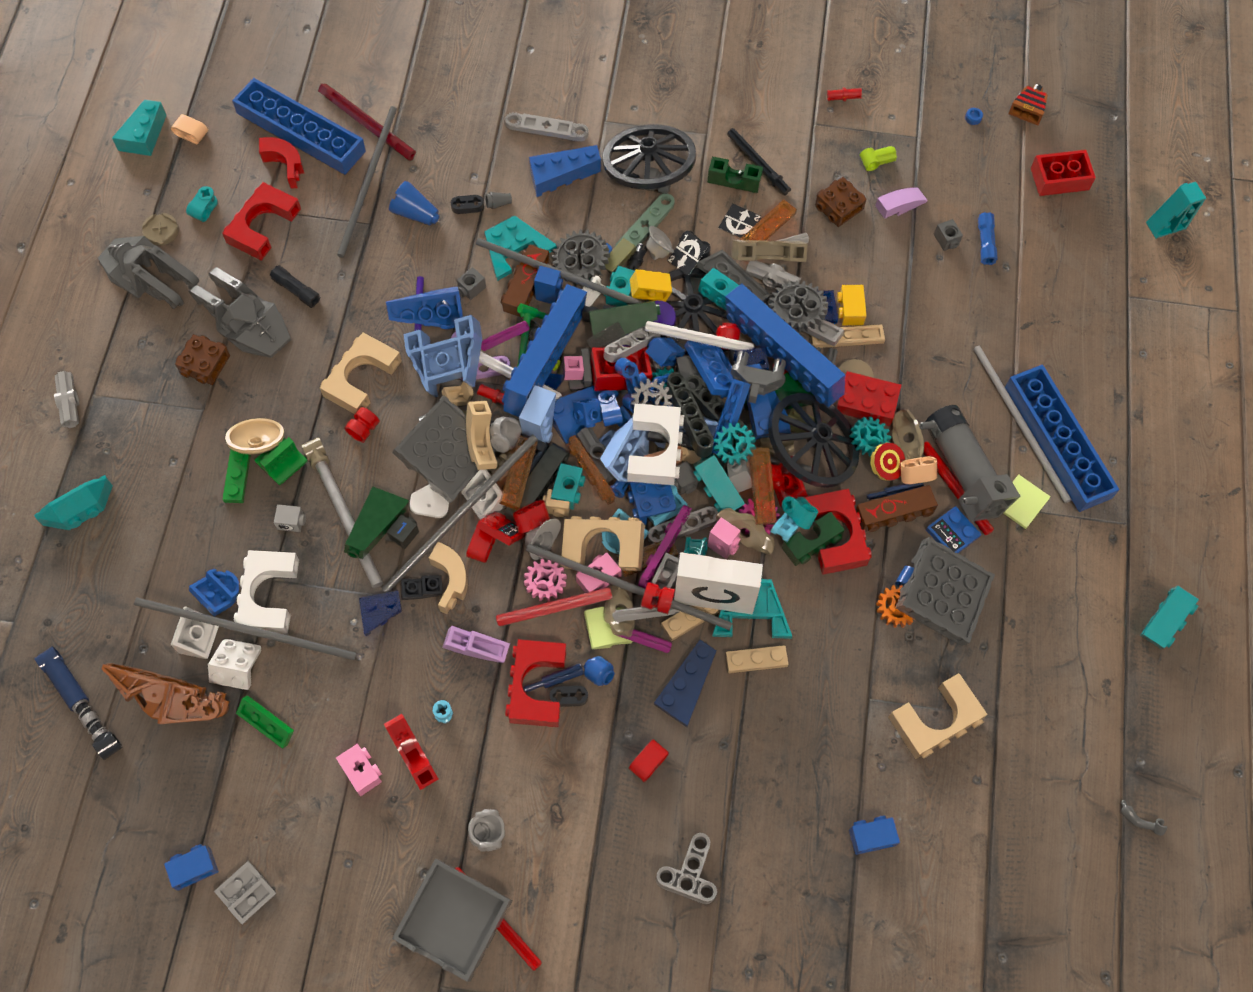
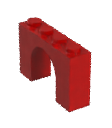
M262 182L255 189L250 199L244 203L242 209L235 214L231 223L224 228L222 234L226 243L262 261L272 247L267 237L250 229L252 220L264 213H274L292 222L301 210L299 200Z
M844 489L804 497L818 510L815 520L831 512L837 520L845 524L850 534V540L844 545L819 551L817 558L822 575L867 566L870 558H872L870 548L866 546V533L864 529L861 530V517L859 512L855 510V497L850 494V490Z
M518 639L517 646L513 647V658H516L515 665H511L510 670L513 684H509L508 697H511L510 704L506 705L505 716L509 717L510 723L559 727L560 702L532 699L524 692L522 684L525 676L535 668L551 667L565 669L566 643Z

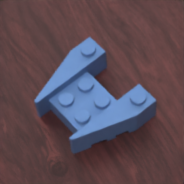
M472 315L454 320L457 337L431 344L430 337L422 330L404 334L406 353L411 358L425 390L434 397H438L436 384L462 377L465 383L475 387L482 345V332L480 322Z

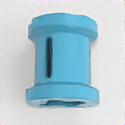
M437 701L433 706V714L438 722L447 723L452 719L453 711L447 701ZM443 709L446 711V714L442 715L440 710Z

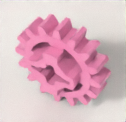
M541 559L540 564L534 561V567L528 566L529 573L524 574V577L527 579L524 580V585L528 586L526 588L527 593L532 592V598L539 596V601H542L543 597L550 601V596L557 599V592L562 594V587H566V581L564 580L567 577L566 574H563L564 568H558L559 564H552L550 560L545 563ZM535 573H536V574H537V578H535L534 581L532 582L533 576H534ZM559 578L557 585L554 586V582Z

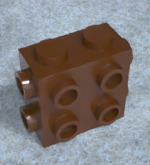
M842 177L839 180H834L829 187L817 193L815 205L820 212H823L828 217L830 222L840 227L864 210L867 199L850 181Z
M193 334L191 339L186 342L181 355L177 357L175 365L182 376L195 378L202 384L208 383L213 385L228 361L230 354L225 344L221 342L215 343L205 336Z

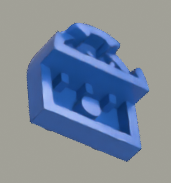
M212 569L206 572V577L190 585L189 592L215 617L236 602L239 592V581L233 573L227 570L226 572H219L216 569Z

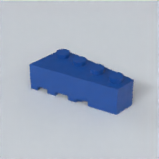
M597 145L529 157L536 197L542 196V193L546 191L552 192L561 185L565 184L567 186L572 184V181L576 179L581 180L601 172V158Z

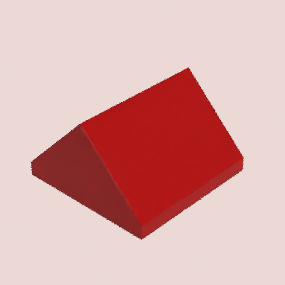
M780 463L778 466L782 471L785 482L774 490L780 507H782L785 497L790 496L796 499L798 497H808L804 482L795 477Z

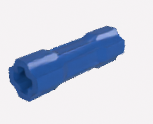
M984 212L979 214L978 218L981 239V263L993 265L998 260L995 245L994 214Z

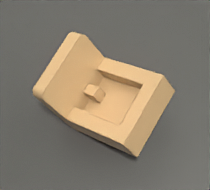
M464 381L461 386L444 387L441 391L442 395H445L456 406L468 405V402L473 397L472 387Z
M548 489L547 495L543 496L548 513L556 517L569 516L570 502L551 499L552 489Z

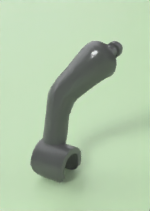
M1125 800L1121 801L1123 806L1121 813L1133 825L1152 830L1159 836L1166 833L1167 826H1163L1165 822L1163 819H1156L1155 823L1144 821L1138 817L1132 806H1127Z

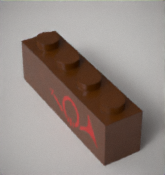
M529 245L527 250H524L522 253L524 256L548 264L550 261L548 250ZM522 262L520 265L517 264L514 277L508 282V290L501 297L503 312L521 317L517 312L520 303L529 306L535 294L534 280L538 268Z
M930 485L858 504L855 510L859 512L861 517V530L874 532L879 530L880 527H893L898 522H911L916 517H929L934 514L938 504Z

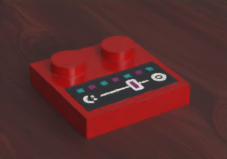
M498 512L480 519L476 526L478 529L509 546L525 537L526 534L519 533L517 525Z

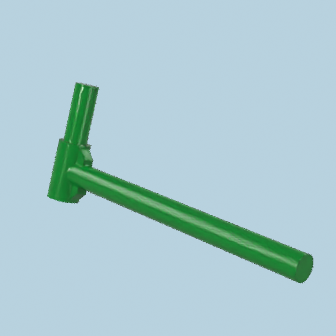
M522 303L519 304L517 312L523 317V321L528 323L529 327L530 320L533 318L543 320L545 315H549L538 311L537 308ZM529 331L521 334L518 365L521 355L527 352Z

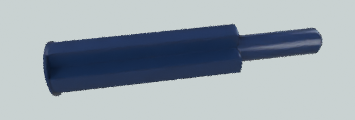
M922 482L884 488V491L867 494V499L887 497L923 487L924 484Z
M579 663L543 676L541 681L524 686V691L529 692L542 686L548 688L584 675L583 668Z

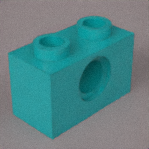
M618 266L616 272L613 271L611 274L610 286L606 287L632 297L630 279L635 271ZM604 294L607 305L616 307L629 305Z
M713 267L701 279L698 292L716 303L717 306L726 310L725 296L739 285Z
M561 463L551 499L569 501L570 509L574 510L575 503L579 504L580 486L584 487L586 476L583 475V468ZM572 485L573 488L566 489L565 486Z

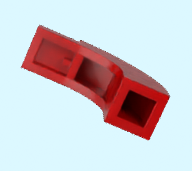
M259 138V153L262 162H281L287 166V179L290 188H298V181H300V174H304V167L297 149L289 142L280 138Z
M403 714L386 722L384 726L419 789L422 790L439 780Z

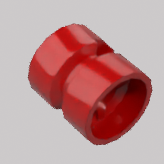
M360 407L354 414V419L347 423L344 430L355 440L364 443L370 435L369 430H374L380 420L370 410Z
M648 582L641 607L650 610L656 608L657 612L668 615L675 589L668 587L661 589L658 584Z

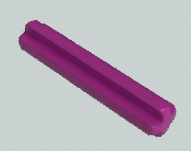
M522 321L482 340L481 349L486 351L529 331L528 323Z
M633 629L630 638L616 635L665 653H669L672 647L670 641Z

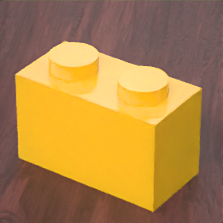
M636 269L630 279L633 298L666 302L672 293L670 274Z
M842 285L840 292H837V303H840L838 318H841L842 325H864L866 319L864 285Z

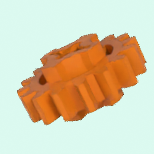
M892 585L890 590L885 588L884 594L880 593L878 597L880 600L876 603L879 606L877 613H882L880 619H887L886 625L893 623L894 628L898 624L904 628L906 623L908 625L913 623L912 617L895 608L901 595L900 589L903 585H900L899 589H896L895 585Z

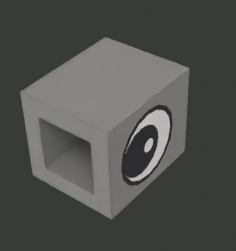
M277 505L274 518L277 530L301 532V528L306 522V515L301 507Z

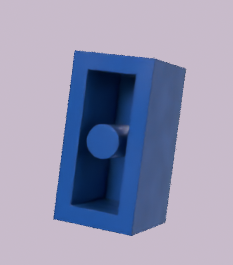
M543 266L539 267L534 280L536 300L550 304L556 303L559 291L564 290L562 289L563 279H561V271Z
M654 338L648 344L649 348L645 351L661 367L675 366L676 358L683 357L686 353L672 338Z
M879 816L869 823H866V820L857 821L849 829L855 855L895 847L900 843L893 817Z
M202 844L190 849L191 852L172 856L169 862L164 863L172 888L179 891L219 872L211 848Z

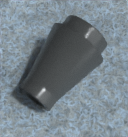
M489 192V194L485 195L487 208L495 209L512 204L511 194Z

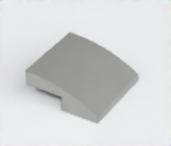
M249 861L214 891L241 924L248 920L276 894Z

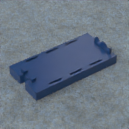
M687 341L684 347L712 395H721V399L727 397L734 378L731 374L732 366L721 347Z

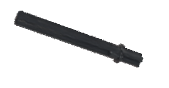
M731 128L727 135L755 165L763 167V173L769 179L773 187L776 186L786 196L791 191V188L783 181V176L778 175L734 128Z

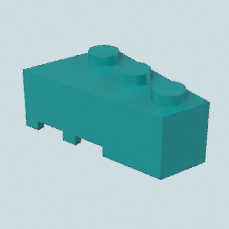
M1197 182L1184 183L1179 186L1167 201L1146 221L1155 239L1187 229L1206 200Z
M713 452L709 457L702 458L693 464L696 469L693 473L698 481H704L706 485L704 490L709 498L713 496L716 500L714 506L718 512L726 508H732L735 511L745 504Z

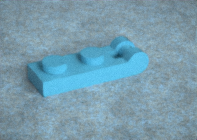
M784 513L773 526L771 533L783 537L782 540L788 542L799 526L795 524L787 513Z

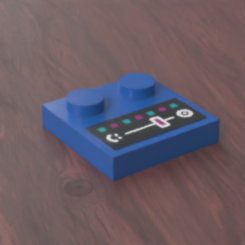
M956 506L926 528V531L936 542L945 545L955 553H960L982 535Z

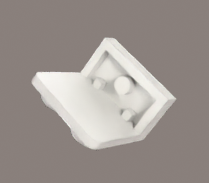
M224 639L208 663L209 683L249 690L251 686V668L261 652V646Z

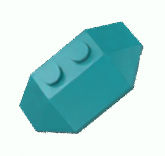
M105 475L99 479H93L48 503L34 516L43 526L64 530L77 528L84 521L94 518L104 511L113 485Z

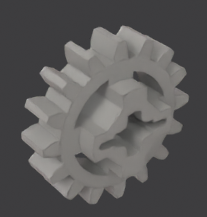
M648 378L646 384L641 381V387L635 386L634 388L637 393H632L631 397L635 398V400L631 401V405L660 406L659 400L663 396L665 399L663 406L672 405V402L668 400L672 398V394H667L670 388H663V381L657 384V379L651 383ZM649 387H655L659 390L653 391ZM643 392L644 399L639 403V395ZM648 396L656 397L655 403L652 401L647 402Z

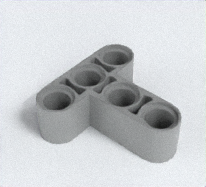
M697 833L693 836L681 871L668 866L659 869L656 877L659 887L702 904L713 902L717 895L716 886L707 880L699 878L710 847V839L706 834ZM696 840H703L706 847L698 849L694 842ZM696 860L699 863V868L696 870L690 869L687 864L688 861ZM662 873H669L672 876V880L669 883H664L660 879V875ZM683 880H688L692 884V889L688 891L683 890L680 883ZM709 888L712 891V897L704 898L701 895V889Z

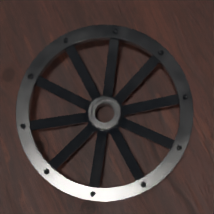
M658 124L641 125L622 131L607 143L603 151V165L608 176L623 186L635 189H657L674 184L687 176L696 162V148L692 139L677 128ZM648 134V137H644L641 140L637 138V136ZM654 134L666 135L659 140L654 138ZM673 139H677L678 141H680V142H681L682 144H684V145H662V144L667 143V142H669V141H671V140H673ZM626 140H629L637 144L629 146H619ZM633 151L610 162L613 152ZM666 151H688L689 155L687 160ZM659 155L683 166L672 173ZM636 157L623 174L614 168V166ZM642 160L645 161L644 179L629 177ZM655 160L666 176L650 179L651 161Z
M693 268L689 276L680 269L667 273L670 274L671 282L684 278L688 295L685 296L672 287L671 294L681 301H666L673 308H680L675 311L676 318L685 314L678 328L684 329L689 318H692L693 330L700 332L698 317H700L716 335V325L704 312L727 319V312L706 306L714 302L708 298L702 299L703 295L700 292L694 294L690 277L702 279L707 273L699 268ZM661 335L660 338H668V337L665 336V335ZM672 337V339H673L682 349H684V350L686 351L685 355H689L688 352H687V350H686L685 347H684L685 344L678 343L677 340H678L679 338Z
M796 393L785 397L773 408L768 422L770 443L780 462L795 477L816 487L829 488L842 484L855 472L859 462V450H856L857 444L851 443L854 438L850 437L852 426L834 405L827 407L819 403L812 394ZM798 403L812 405L815 422ZM791 405L807 424L782 414L783 409ZM819 409L832 418L827 424L822 422ZM779 420L806 432L780 435ZM835 423L840 427L844 436L833 434L831 428ZM806 439L808 443L792 458L782 441ZM832 441L847 444L849 458ZM813 447L815 451L810 473L800 467L796 461ZM830 449L847 466L841 475H838ZM822 450L832 477L817 476Z

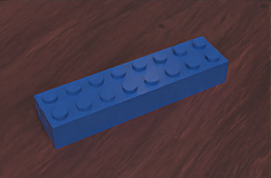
M255 78L232 100L238 115L289 142L344 175L348 173L366 152L363 138Z
M741 283L725 296L726 317L729 322L737 324L740 331L744 335L747 334L756 346H760L768 357H772L775 360L780 359L779 365H781L782 359L785 360V369L789 372L792 379L798 380L807 392H811L819 403L829 407L844 395L845 374Z
M568 284L564 290L559 291L557 302L552 303L549 315H545L542 327L537 328L534 340H530L527 346L526 354L523 353L521 355L518 367H514L511 379L507 380L503 386V391H505L502 398V403H504L503 411L519 417L534 386L536 385L541 388L544 386L582 320V311L587 296L586 291Z
M1043 364L1011 376L1005 389L1077 510L1081 512L1112 499L1120 489Z

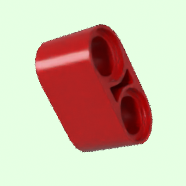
M544 500L533 502L513 513L519 533L529 532L550 520Z
M476 527L468 546L466 557L486 563L496 538Z
M653 739L634 759L628 769L643 782H646L667 758L669 752Z

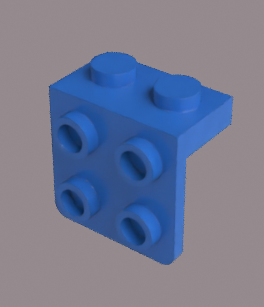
M630 483V491L627 492L629 503H633L634 506L632 515L633 518H639L644 525L647 524V517L676 510L671 485Z

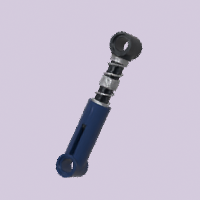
M51 646L35 657L36 663L48 676L70 711H74V713L79 715L78 718L83 726L88 729L89 734H92L94 741L92 745L99 756L106 760L123 748L117 737L111 731L108 732L105 727H102L98 715L95 711L91 710V706H88L89 698L65 665V661L60 653Z

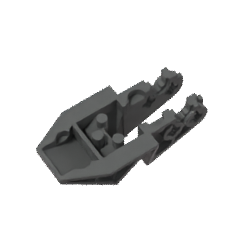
M145 236L116 238L98 257L113 284L137 298H140L145 292L159 301L161 299L165 300L173 309L184 304L182 298L143 269L141 265L143 264L147 268L150 267L152 263L149 259H151L160 273L169 274L175 281H184L189 289L199 282V278L158 246L151 243Z
M215 267L209 272V276L219 288L224 287L229 296L236 299L229 306L223 300H220L198 285L189 290V294L197 304H203L209 313L216 318V330L242 352L272 358L291 341L283 317L278 312L276 305L264 301L241 281Z

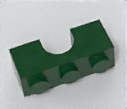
M712 156L707 183L758 193L763 167L746 163L745 169L735 170L729 166L728 159Z
M831 512L815 521L813 530L818 536L817 539L808 540L799 531L788 542H783L782 549L795 566L800 563L802 565L807 563L811 556L816 553L819 554L820 550L827 549L828 545H835L842 540L845 529Z

